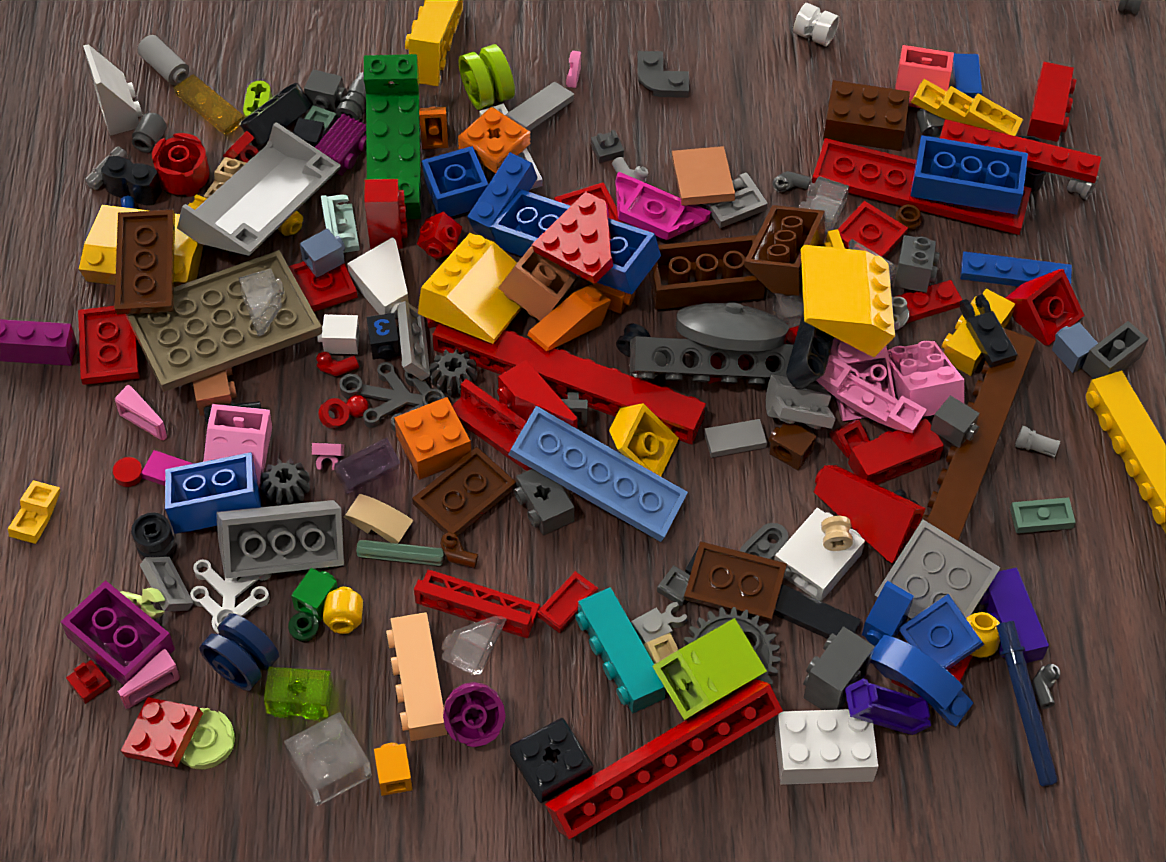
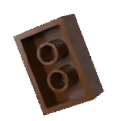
M833 80L823 140L828 138L849 144L901 151L910 91Z

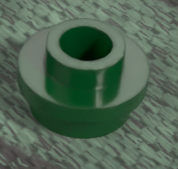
M300 612L290 619L288 629L294 639L307 642L316 636L319 624L313 614ZM302 623H308L306 628L298 627Z

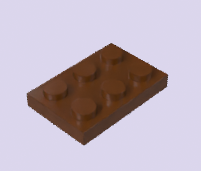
M476 446L412 498V502L444 534L452 532L458 536L516 488V481Z
M700 541L684 600L718 609L723 607L724 610L730 612L733 607H736L737 614L741 615L746 609L748 610L749 617L754 618L758 615L760 620L772 622L787 563Z

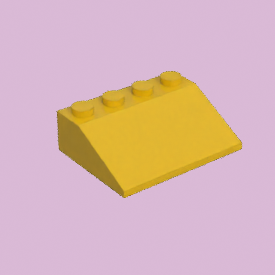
M108 205L101 206L84 243L79 271L86 282L115 285L118 212L149 210ZM175 214L174 287L197 279L204 246L177 229L180 214Z
M469 233L421 287L418 314L494 344L523 308L515 301L507 298L498 289L517 262L495 242L485 239L480 235Z
M803 245L801 248L804 322L875 357L895 337L888 263L882 257L874 256L867 251Z

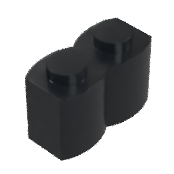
M109 156L101 168L106 191L113 196L119 198L131 196L134 198V202L150 206L156 203L162 193L158 172L149 165L133 164L124 157Z

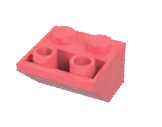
M907 45L902 46L895 89L910 91L909 107L921 108L911 103L923 79L945 91L948 90L954 56L953 52Z

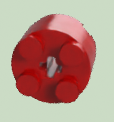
M187 133L173 134V138L159 140L153 148L152 159L154 168L158 172L161 188L176 195L191 197L198 194L199 189L207 183L210 176L206 150L201 141L196 136Z

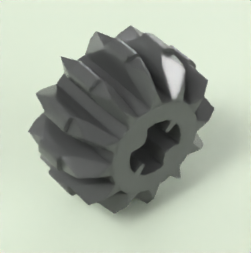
M458 348L454 353H449L445 349L444 356L436 355L434 363H431V383L442 392L447 390V394L450 397L453 392H458L461 395V383L465 379L472 383L476 382V362L474 359H470L468 352L460 355Z
M278 458L276 466L268 464L267 472L261 475V491L266 495L267 501L270 504L277 502V506L284 505V503L294 504L295 500L303 502L304 494L309 493L310 476L307 471H304V466L301 462L294 465V461L290 458L286 463H282Z

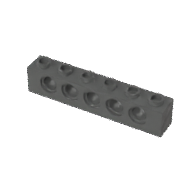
M636 336L630 340V374H638V379H654L655 375H665V380L680 381L682 376H691L695 382H710V377L721 378V383H738V379H748V384L764 385L765 380H770L771 374L787 377L786 370L794 345L784 344L781 347L765 351H735L703 345L690 339ZM656 352H661L665 355L666 365L664 367L656 364L654 359ZM684 354H690L693 357L694 365L692 368H688L683 364L682 358ZM712 355H716L721 359L722 365L720 369L712 367L710 363ZM740 356L745 357L749 362L747 371L742 370L738 365ZM767 358L775 361L776 370L774 372L766 368Z

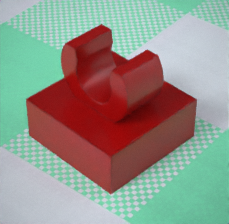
M246 131L226 151L223 157L231 159L237 157L238 161L247 163L249 159L245 157V153H249L254 157L259 152L256 147L249 145L254 137Z
M92 660L86 664L83 662L73 669V673L66 677L69 685L85 704L111 686L109 680Z

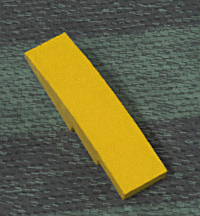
M926 79L922 80L911 103L946 120L1016 136L1023 121L1022 118L979 93L973 99L952 86L945 91Z

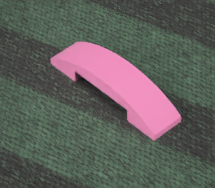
M829 355L824 375L816 380L841 402L860 414L885 426L913 433L927 409L904 396H901L899 400L853 375L851 373V366Z

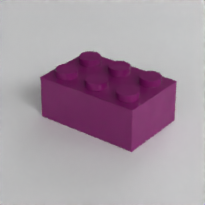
M106 580L60 621L67 638L123 686L160 651L166 649L170 655L175 650L170 633Z

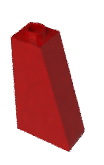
M824 465L815 478L816 487L814 493L839 516L849 518L851 527L887 561L895 563L919 526L926 508L837 465Z

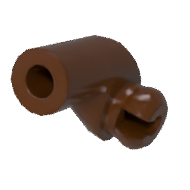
M452 532L445 533L440 544L447 560L451 563L475 568L478 562V554L464 551L456 534Z

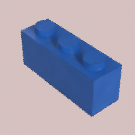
M509 152L467 216L474 232L496 242L490 226L520 189L529 192L538 179L532 162Z

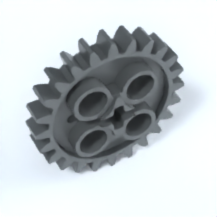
M721 607L718 617L709 611L707 622L700 617L697 619L699 629L692 626L689 628L688 632L694 638L685 637L683 641L685 645L735 618L746 637L753 640V648L767 672L755 679L766 682L770 686L772 685L773 681L768 675L776 676L778 670L771 665L779 664L781 658L772 654L778 652L780 646L770 644L776 635L765 634L769 624L766 623L759 627L757 625L758 615L752 620L747 619L748 610L745 609L742 615L738 616L736 607L732 608L730 615H726L725 610Z

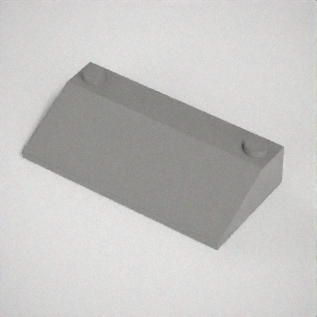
M276 122L272 127L267 145L197 209L194 210L186 204L182 206L177 229L199 244L249 256L341 168V165Z

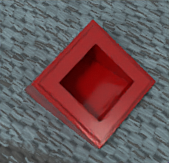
M860 420L850 421L829 433L831 439L847 458H849L851 448L861 441H870Z

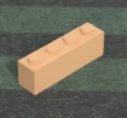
M427 612L391 618L392 630H387L386 632L389 649L395 648L396 657H391L393 675H400L401 684L395 685L398 703L404 702L406 711L400 713L402 730H409L410 741L447 735L443 719L444 707Z

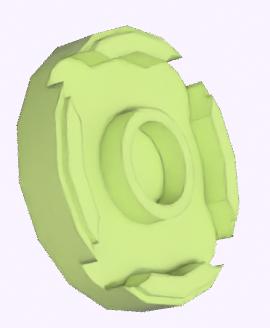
M200 708L203 715L183 754L181 762L193 769L205 770L219 765L228 758L234 747L235 735L232 724L225 714L219 711H211L209 708Z

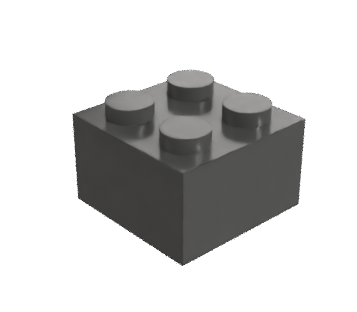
M844 626L837 635L832 633L823 647L825 652L820 658L815 656L807 667L806 671L809 674L803 683L806 686L804 699L821 710H841L847 701L845 688L865 677L875 646Z

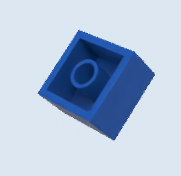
M473 146L422 160L424 181L437 214L444 211L451 217L471 211L488 186Z

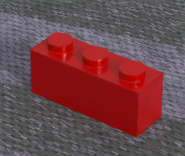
M1043 61L1027 136L1058 142L1060 133H1066L1069 117H1065V113H1070L1073 98L1068 96L1074 93L1077 80L1072 78L1073 67Z
M398 179L365 180L364 203L370 249L377 247L392 237L396 240L397 248L403 249V238H408V225L406 222L404 190H399Z
M924 419L919 422L913 433L900 430L894 432L887 431L874 440L857 443L851 448L848 465L855 475L879 485L939 461L944 445L938 435L930 430L931 424L928 419Z

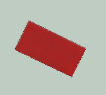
M575 571L537 611V617L558 633H561L575 618V614L578 613V601L598 593V587Z

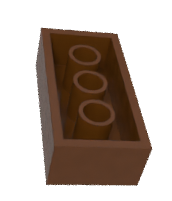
M757 235L658 245L661 257L649 271L655 310L764 298L765 285L744 266V261Z

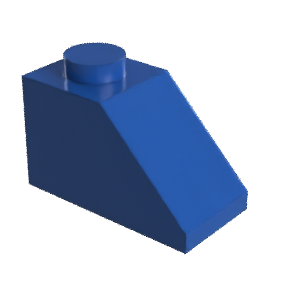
M887 581L865 621L862 636L866 637L868 642L874 646L878 644L884 635L896 638L900 632L898 628L906 623L914 596Z

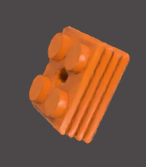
M490 107L458 136V148L464 149L473 146L479 162L496 173L509 152L518 156L531 144L530 131L500 111Z

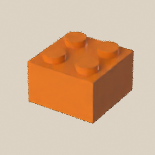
M448 397L394 417L396 436L419 480L450 468L471 451V441Z

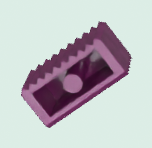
M345 114L341 115L315 146L316 149L341 165V168L336 172L337 174L342 176L347 169L353 168L361 151H366V124L364 125L362 122Z

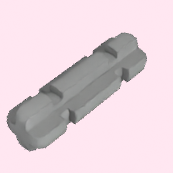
M115 147L110 153L111 156L128 158L127 152L120 147ZM110 155L94 169L95 173L91 172L86 178L87 185L94 190H97L103 184L101 168Z

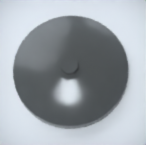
M705 303L687 306L678 311L675 326L681 335L692 341L715 348L735 351H765L781 347L787 341L789 330L788 325L779 317L738 303Z

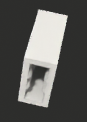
M816 508L779 550L774 560L787 563L785 579L811 597L822 602L862 555L865 540L857 531L850 529L849 533L853 537V545L850 548L841 551L825 549L823 546L825 533L821 530V522L833 515Z

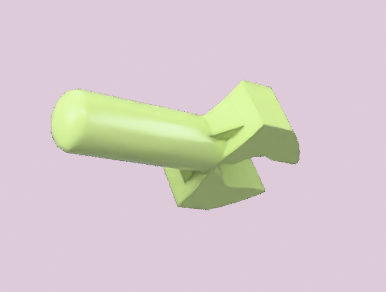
M143 589L142 596L126 591L120 592L152 619L159 618L165 612L155 609L153 604H151V601H165V598L158 589Z

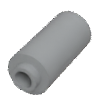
M149 35L139 43L138 54L171 85L181 84L188 78L189 66L156 35Z

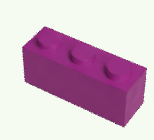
M0 319V361L72 366L77 341L71 324Z

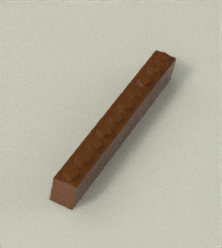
M1005 328L1004 331L1018 354L1017 358L1014 361L991 368L985 361L981 374L986 376L984 381H977L973 391V396L977 397L975 403L971 401L968 403L970 408L980 413L976 424L979 426V430L971 441L966 439L960 448L951 446L946 458V462L950 463L948 470L942 468L937 484L941 486L939 493L936 491L932 492L927 506L932 510L930 515L924 514L922 520L927 521L959 541L1036 343L1034 338Z

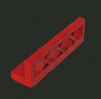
M465 379L461 383V397L452 405L461 424L524 470H531L532 468L508 455L527 421Z
M429 569L424 579H418L414 587L415 603L527 639L537 617V611L540 609V604ZM431 580L443 583L445 587L432 584ZM461 591L471 592L473 596L461 593ZM489 600H497L501 605L489 602ZM522 608L529 610L530 614L518 611L516 609Z

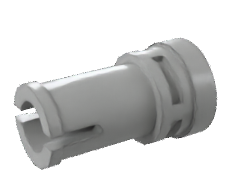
M1022 425L1015 447L1026 448L1027 451L1031 449L1054 458L1060 441L1037 434L1035 430L1031 431L1030 428Z

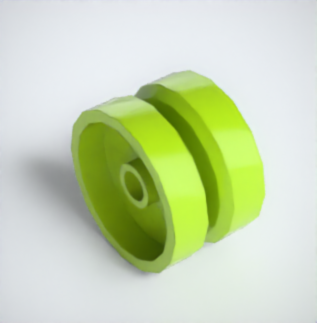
M496 44L481 48L479 55L475 52H470L459 57V71L464 88L477 110L492 106L494 99L498 102H504L514 98L515 86L513 76L505 55Z

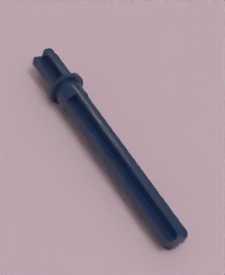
M1014 621L1003 622L996 626L1003 648L1000 654L1005 656L1039 784L1041 786L1054 785L1058 779L1024 659L1023 651H1025V647L1020 645Z

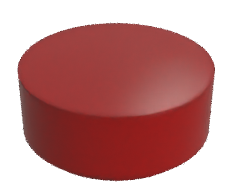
M125 457L114 464L113 475L119 485L132 487L142 480L141 472L143 469L137 459Z

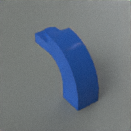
M884 635L875 646L870 662L884 677L898 681L911 688L923 697L949 725L955 727L973 705V702L961 690L963 685L949 671L919 649L900 639Z

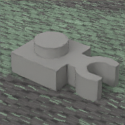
M678 602L669 604L666 612L662 614L656 607L631 621L643 644L668 633L672 635L673 630L671 627L680 628L687 623L686 614L681 617H674L672 615L679 609Z

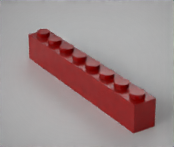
M754 679L547 802L545 806L558 831L568 839H571L781 713L783 710L770 684Z

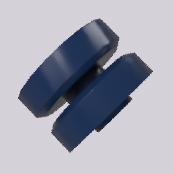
M229 613L217 627L219 634L211 633L200 645V653L206 662L224 679L242 690L250 691L262 677L260 670H268L280 657L279 652L273 642L257 626L244 617Z

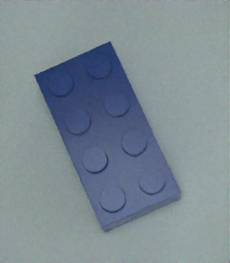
M921 135L910 196L1017 215L1023 196L1028 153Z

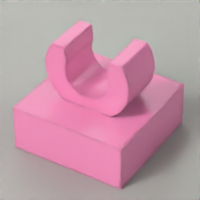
M312 443V455H320L316 460L317 469H323V461L329 458L333 463L332 470H338L339 460L336 456H344L345 444Z

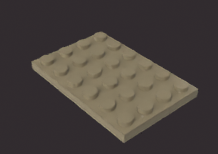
M280 250L174 287L173 312L125 314L163 392L322 334V326Z

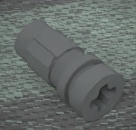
M364 72L356 76L346 96L341 99L335 111L337 119L342 114H345L360 122L366 109Z

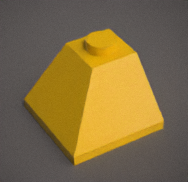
M644 403L620 408L609 429L617 449L625 457L660 477L679 440Z

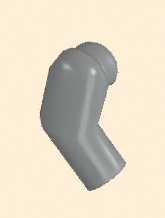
M618 157L612 162V166L617 173L621 172L646 182L648 170L645 167L638 166L635 170L629 169L622 157Z

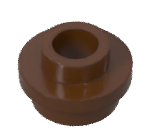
M907 204L897 210L895 220L908 227V230H914L920 226L922 215L916 206Z

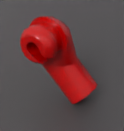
M321 352L316 357L318 369L333 376H340L359 368L354 355L340 361L331 359V355L328 352Z

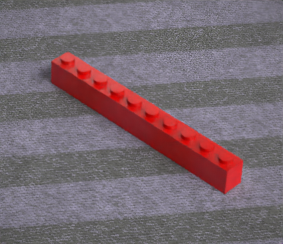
M442 323L438 324L432 334L434 351L444 353L446 349L449 353H454L458 348L460 355L468 352L470 359L475 360L476 366L500 375L527 360L558 396L568 399V392H579V400H588L587 407L616 417L620 408L644 403L680 441L691 445L705 417L706 403L701 402L696 397H688L676 393L668 387H660L647 382L645 379L632 377L616 368H607L596 364L591 359L574 356L563 349L554 348L546 351L534 340L519 336L513 331L504 330L494 344Z

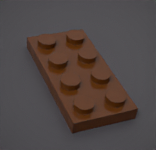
M173 209L118 212L114 306L117 315L173 312L175 213Z

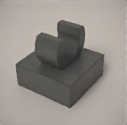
M611 130L610 133L606 134L598 133L597 136L591 137V146L599 163L624 157V149L615 130Z
M568 392V399L561 400L578 418L577 427H587L588 400H579V392Z

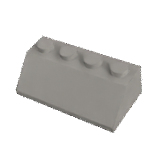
M334 500L216 512L218 542L225 578L344 565L341 507Z

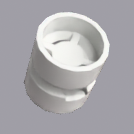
M805 3L796 17L793 33L804 38L812 36L813 42L827 47L836 33L840 18L838 15L828 11L821 13L819 7Z

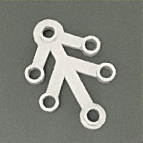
M198 560L193 566L195 576L200 580H206L223 597L221 607L210 598L209 592L204 586H196L190 593L193 604L199 607L202 606L213 616L212 627L217 634H219L218 625L229 613L244 617L256 606L263 607L270 600L268 590L263 586H258L251 591V596L235 607L236 598L256 581L269 579L272 573L244 576L239 580L238 577L225 578L224 581L212 569L210 562L207 560ZM202 567L208 568L205 572H198ZM197 594H205L202 599L195 598ZM258 594L265 595V597L262 599L255 598Z

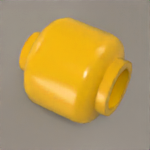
M339 587L327 594L324 601L323 621L333 632L339 634L350 633L361 624L363 599L360 594L349 587Z
M984 612L969 615L966 618L984 643L982 647L970 655L979 658L993 655L999 648L1000 638L996 626L1000 622L992 615Z

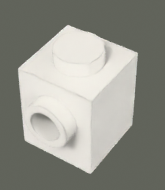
M324 315L322 334L318 335V342L323 343L324 352L329 354H358L360 335L358 315Z

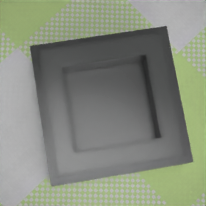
M673 565L657 586V592L673 602H678L682 607L686 602L684 595L690 575Z

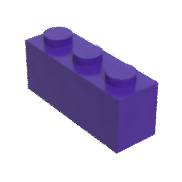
M1016 567L999 571L979 603L984 605L987 613L995 617L1000 623L1014 621L1020 645L1025 647L1023 655L1026 663L1042 660L1049 644ZM1001 641L998 648L999 653L1003 651Z

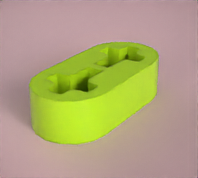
M255 81L248 86L243 107L244 118L272 98L268 83ZM259 92H261L260 99L256 98Z

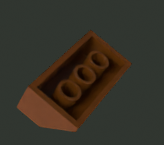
M772 205L744 261V266L772 293H779L785 296H799L803 289L801 248L803 245L822 246L825 240V211Z

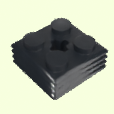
M560 718L510 745L511 758L540 803L593 775L591 760L564 718ZM550 756L556 757L557 762L546 761V758Z

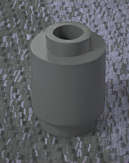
M146 113L143 115L132 134V144L136 149L149 153L167 129L163 117L157 113Z

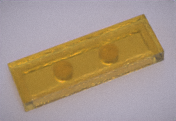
M194 74L174 87V93L225 136L240 126V122L245 118L242 113Z

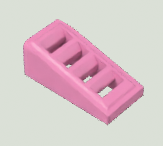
M127 385L115 398L119 415L164 441L167 438L162 419L130 385Z
M163 649L118 691L125 709L133 707L180 679L176 664L167 650Z

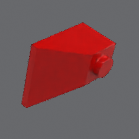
M1058 269L1025 282L1005 297V299L1015 303L1012 313L1015 321L1043 345L1047 346L1056 339L1055 335L1060 329L1065 326H1073L1085 316L1064 269Z

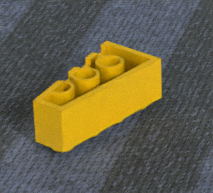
M424 0V6H420L418 19L413 21L411 34H407L405 40V49L409 50V54H417L420 84L439 86L441 80L440 70H444L446 64V53L450 51L453 33L456 32L461 17L463 0Z

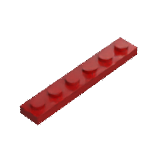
M946 119L940 135L941 139L1028 153L1026 167L1091 183L1096 181L1101 161L1100 156Z

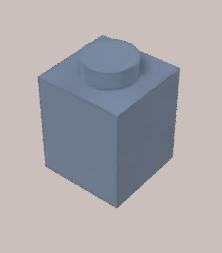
M328 228L300 243L302 260L316 278L345 263L343 253L345 245L339 236L335 237Z
M1078 322L1071 327L1065 326L1056 333L1052 351L1074 373L1083 368L1089 350L1098 343Z

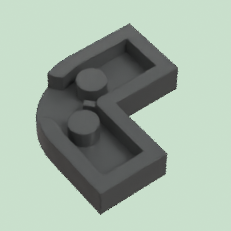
M638 51L637 80L639 84L653 91V96L689 97V71H663V51Z

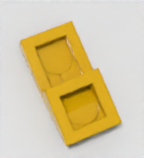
M33 480L20 499V511L8 527L9 537L36 544L53 513L60 495V487Z

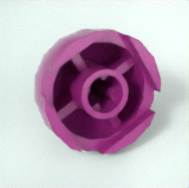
M478 682L465 683L454 689L446 699L443 709L445 729L451 738L470 747L486 745L496 739L506 718L504 704L498 693L488 685Z

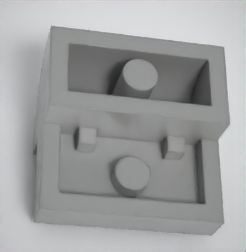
M771 374L766 392V412L768 416L779 418L790 424L795 422L804 423L815 429H821V427L832 429L836 419L828 408L831 395L821 384L811 383L800 390L793 387L787 377Z

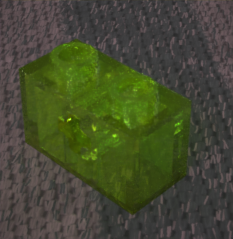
M269 667L264 695L267 714L279 718H286L289 715L302 716L310 720H316L320 717L328 718L333 687L331 672L326 670Z

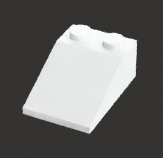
M89 44L84 45L97 99L109 135L136 129L139 124L138 117L142 116L139 102H133L132 98L136 97L132 82L127 83L122 71Z

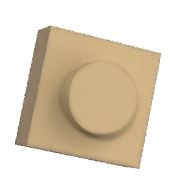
M671 633L643 644L654 664L678 650Z

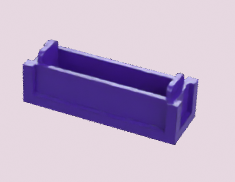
M864 678L845 688L850 717L910 735H914L931 726L930 720H928L930 717L928 702L923 697L916 698L868 683V680Z

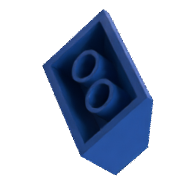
M252 452L165 469V510L174 534L217 526L216 512L261 507V496Z

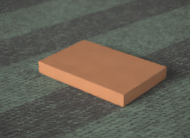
M724 146L672 151V162L682 206L735 201V191Z

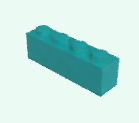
M611 587L578 601V613L575 614L576 621L582 631L586 630L589 634V644L595 655L600 654L604 661L602 666L609 680L614 679L618 687L616 692L620 702L623 705L627 704L633 714L664 700L666 689L652 667L654 663Z

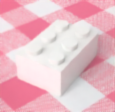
M849 709L783 711L777 714L775 736L780 785L874 781L878 769L873 723L850 717Z

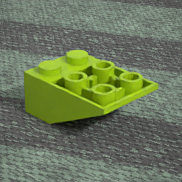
M735 618L652 666L684 720L689 719L767 672Z

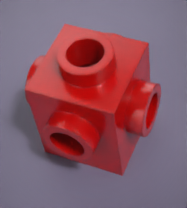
M443 211L425 220V223L420 228L421 234L417 245L436 260L450 255L458 247L462 226Z

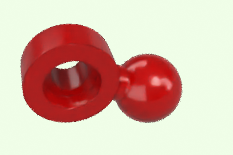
M361 395L351 396L346 403L341 399L331 398L320 406L318 415L323 425L334 429L346 423L349 415L356 418L362 417L369 405L367 400ZM329 411L334 413L335 419L329 416Z

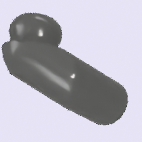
M1052 663L1042 666L1032 680V688L1041 709L1050 708L1055 704L1050 688L1056 679L1060 677V669Z

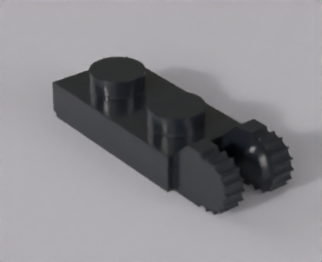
M981 294L975 297V303L980 312V315L975 316L974 308L969 300H961L959 304L960 311L966 320V326L988 366L991 368L1016 360L1018 354L995 313L991 311L990 304L986 300L985 295Z

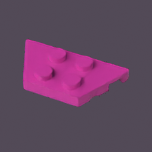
M617 173L615 185L619 220L655 233V236L665 240H669L709 221L711 211L698 205L682 206L679 197L624 173Z

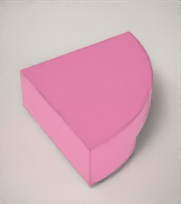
M572 51L569 58L570 69L566 85L567 87L576 88L581 70V52Z

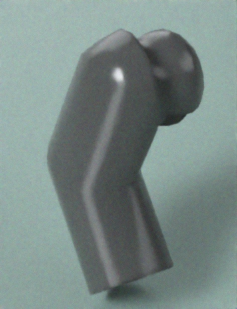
M786 171L774 178L773 188L778 192H785L794 187L808 190L811 177Z

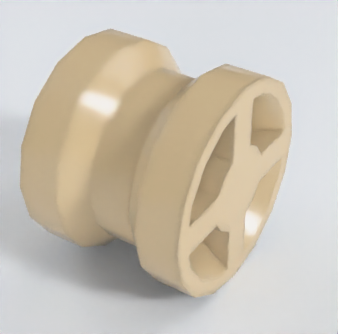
M832 516L821 522V530L825 533L823 538L825 549L841 551L853 545V537L849 533L851 529L849 518L845 516Z

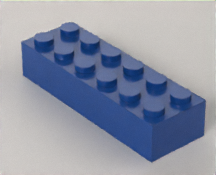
M520 189L490 226L497 245L505 251L523 257L532 244L570 205ZM608 218L613 267L597 283L632 295L661 257L655 233Z

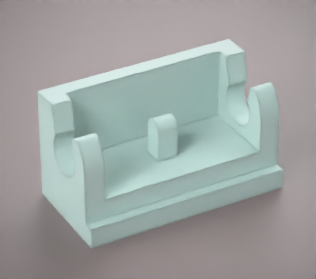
M321 196L326 229L328 228L335 237L339 236L345 245L343 253L359 251L352 204L337 205L340 202H348V196Z

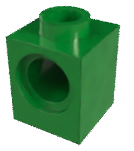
M310 568L291 595L294 609L299 612L311 613L320 622L323 618L324 601L327 594L338 588L336 579L326 571L319 572Z

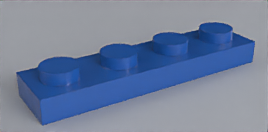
M963 251L960 279L1019 287L1025 282L1058 269H1064L1071 285L1072 265Z

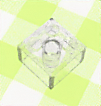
M340 712L284 741L287 756L316 807L372 777L369 760Z

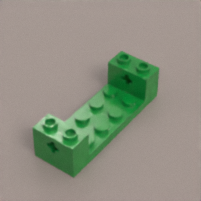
M417 54L364 55L367 179H364V189L365 180L398 179L399 190H404L406 219H421L420 101Z

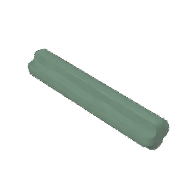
M359 540L356 548L357 556L363 558L437 566L442 565L444 561V551L442 548Z

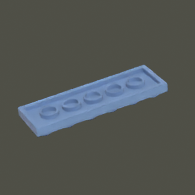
M538 406L533 410L508 454L660 542L664 539L688 493Z

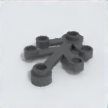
M389 362L381 363L377 368L379 379L387 381L392 389L364 385L361 378L355 374L343 376L339 383L341 394L347 399L354 395H361L363 397L388 401L364 412V424L369 428L379 426L381 418L407 404L415 406L409 410L412 411L447 397L441 390L431 389L425 380L421 381L417 377L414 379L409 378L413 374L405 371V382L409 386H415L420 394L410 393L394 372V366ZM384 370H389V371H390V372L387 373V374L382 373V371H384ZM397 413L393 415L391 418V426L393 431L395 432L396 428L394 417L402 415V413ZM370 416L377 417L375 420H368Z

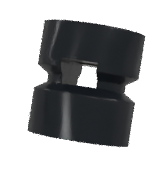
M154 512L143 514L135 520L132 525L131 534L140 559L142 561L145 557H170L172 559L176 553V543L168 519L162 514Z

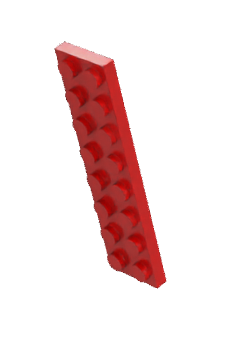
M828 138L824 139L811 184L900 206L910 204L916 206L920 211L1020 235L1031 192L1029 187L1024 186L1017 215L911 197L916 160Z

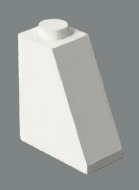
M392 237L347 264L353 284L379 315L394 313L395 318H398L397 306L404 301L408 302V293L397 243Z

